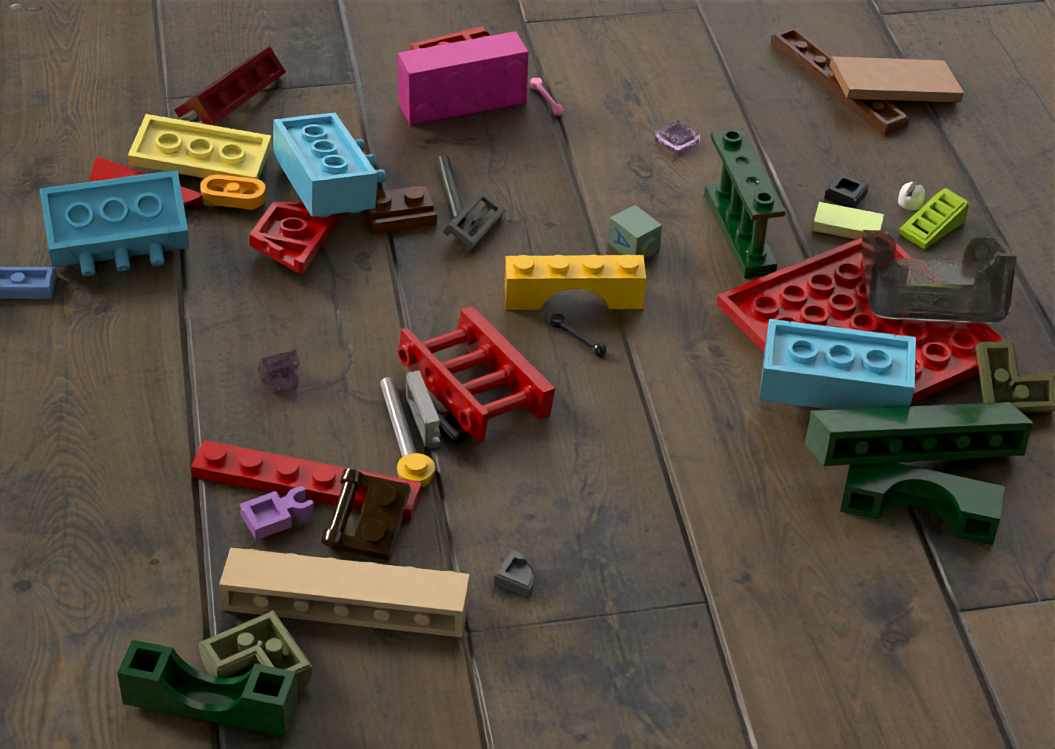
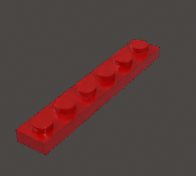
M206 440L203 441L191 465L192 477L270 493L276 491L280 495H287L291 489L303 486L305 488L306 500L337 505L342 488L340 479L343 470L350 469ZM360 471L365 475L410 484L411 492L403 519L412 520L422 493L421 482ZM357 490L351 509L362 511L367 495L366 491Z

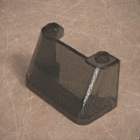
M863 230L861 248L867 300L872 312L878 317L994 324L1004 320L1009 314L1017 256L1000 237L978 236L971 239L965 246L963 261L896 258V243L890 234L879 230Z

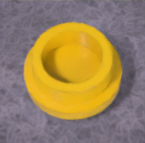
M420 453L408 454L399 460L397 474L401 479L421 482L422 487L429 484L435 474V464L427 455Z

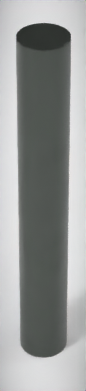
M440 155L437 158V164L453 220L463 207L450 159L447 155ZM466 218L459 225L464 224Z

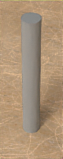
M386 377L381 380L380 385L402 457L408 454L416 453V449L395 381L391 377Z

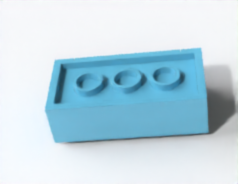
M336 112L274 119L273 154L311 217H328L332 214L344 212L360 213L363 210L376 208L377 183L386 181V173L383 169L375 170L373 168L375 166L374 155H364L365 143L363 139L354 140Z
M177 170L39 189L52 267L80 264L82 275L92 276L95 274L94 262L115 259L116 269L118 271H126L130 269L129 257L149 254L151 265L161 266L165 262L163 252L189 248L188 226Z
M769 319L759 400L829 410L908 407L911 405L915 388L916 337L896 335L895 337L893 334L798 322L789 323V321Z

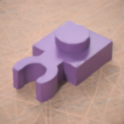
M301 486L291 489L282 498L274 491L241 503L240 513L255 540H259L291 528V518L293 517L304 519L313 515L314 503L312 500L299 503L306 500L305 488Z

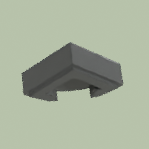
M512 549L495 573L494 585L530 598L533 592L534 576L525 556Z

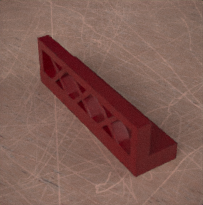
M269 46L246 59L174 109V111L180 118L195 110L203 124L214 125L281 77L286 71Z

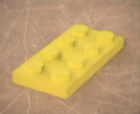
M146 114L129 151L128 165L160 171L177 170L178 174L200 178L219 174L259 179L271 147V135Z

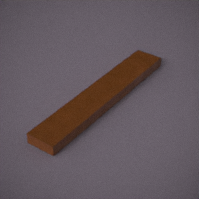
M796 27L771 36V44L882 135L886 136L908 127L910 118L888 100L847 99L829 66L832 56Z

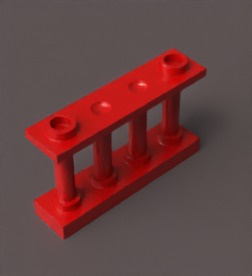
M473 306L461 309L459 326L457 330L420 342L408 328L401 330L397 354L402 365L406 366L411 372L420 370L426 388L447 410L453 413L452 415L460 423L461 427L468 431L478 443L485 441L487 423L490 418L520 407L527 408L538 420L551 415L555 387ZM461 343L471 351V353L442 363L433 355L435 352ZM480 364L486 366L492 372L463 384L452 375ZM500 385L506 387L513 394L483 406L473 397V395Z

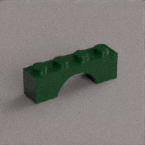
M900 463L850 465L840 511L878 520L887 510L897 506H921L942 516L950 525L954 537L993 545L1001 519L1005 486Z
M137 640L131 641L117 672L122 702L125 705L285 737L299 703L296 671L254 664L252 669L242 676L232 678L217 677L203 673L187 664L173 647Z

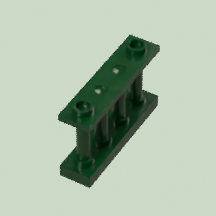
M729 129L711 133V140L723 162L720 183L705 185L704 196L743 277L750 278L774 273L777 271L778 263L766 241L768 219L784 217L786 211L744 130Z

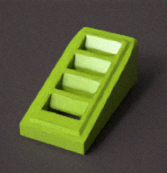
M944 188L900 227L899 234L919 247L926 249L966 221L969 202ZM919 227L922 228L923 230L927 231L928 234H926L925 232L921 231V230L918 229V228H919Z

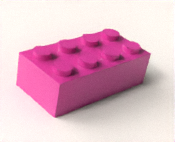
M514 31L399 52V106L409 125L527 103L529 51L517 32Z

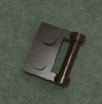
M344 469L340 479L342 488L329 529L324 530L321 543L333 549L390 561L410 496V484L365 475L354 469ZM357 490L366 491L367 495L354 536L346 535L344 531Z

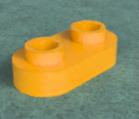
M218 174L204 178L200 184L202 200L213 206L253 210L263 205L266 201V187L259 179Z

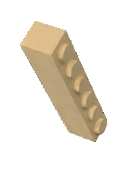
M230 548L219 587L222 611L264 615L274 610L278 617L463 638L469 605L470 574L420 569L411 566L402 567L373 562L303 556L293 553L284 554L255 549Z

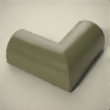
M1014 341L979 342L976 345L983 403L1011 402L1022 413L1055 412V374L1019 375Z
M274 610L199 642L202 662L207 673L212 676L228 678L253 667L254 664L296 671L298 692L305 688L312 678V665Z

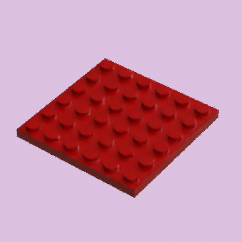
M882 230L717 296L716 305L763 353L769 319L789 321V323L798 322L893 334L895 337L896 335L916 337L915 388L911 404L979 374L975 349L979 342H1005L1000 335Z

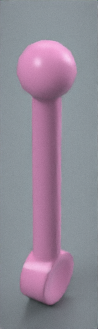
M532 78L530 81L531 88L537 89L552 107V113L555 116L562 115L564 111L563 106L556 104L544 89L542 79Z

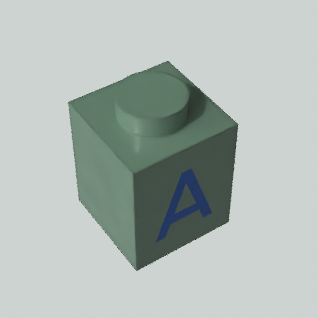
M634 205L610 217L608 243L623 255H644L645 259L660 251L662 225L638 206Z

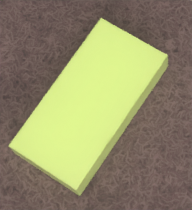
M819 202L812 231L859 239L881 230L884 214Z

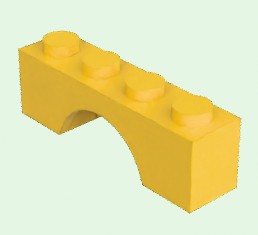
M644 255L506 256V310H541L544 303L551 296L569 289H584L594 292L603 298L609 309H644L646 288Z

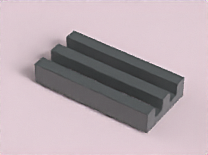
M480 190L446 226L443 233L447 236L453 234L455 236L453 241L458 245L462 241L466 245L464 250L469 253L499 221L506 209ZM480 201H483L485 206L463 229H460L458 225ZM493 209L495 213L473 237L469 236L468 234Z

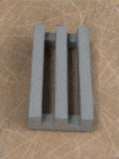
M420 370L409 372L406 376V400L423 443L427 449L440 447V440L438 438L440 436L438 427L440 426V419Z

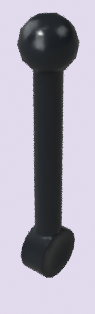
M562 314L551 316V325L553 327L563 328L591 347L596 356L600 357L606 353L607 348L603 343L594 342L566 323L565 317Z

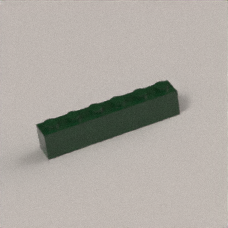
M1011 402L814 410L810 414L805 445L823 466L1025 456L1033 422Z

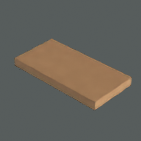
M832 56L829 65L847 99L961 102L964 95L962 88L944 60Z

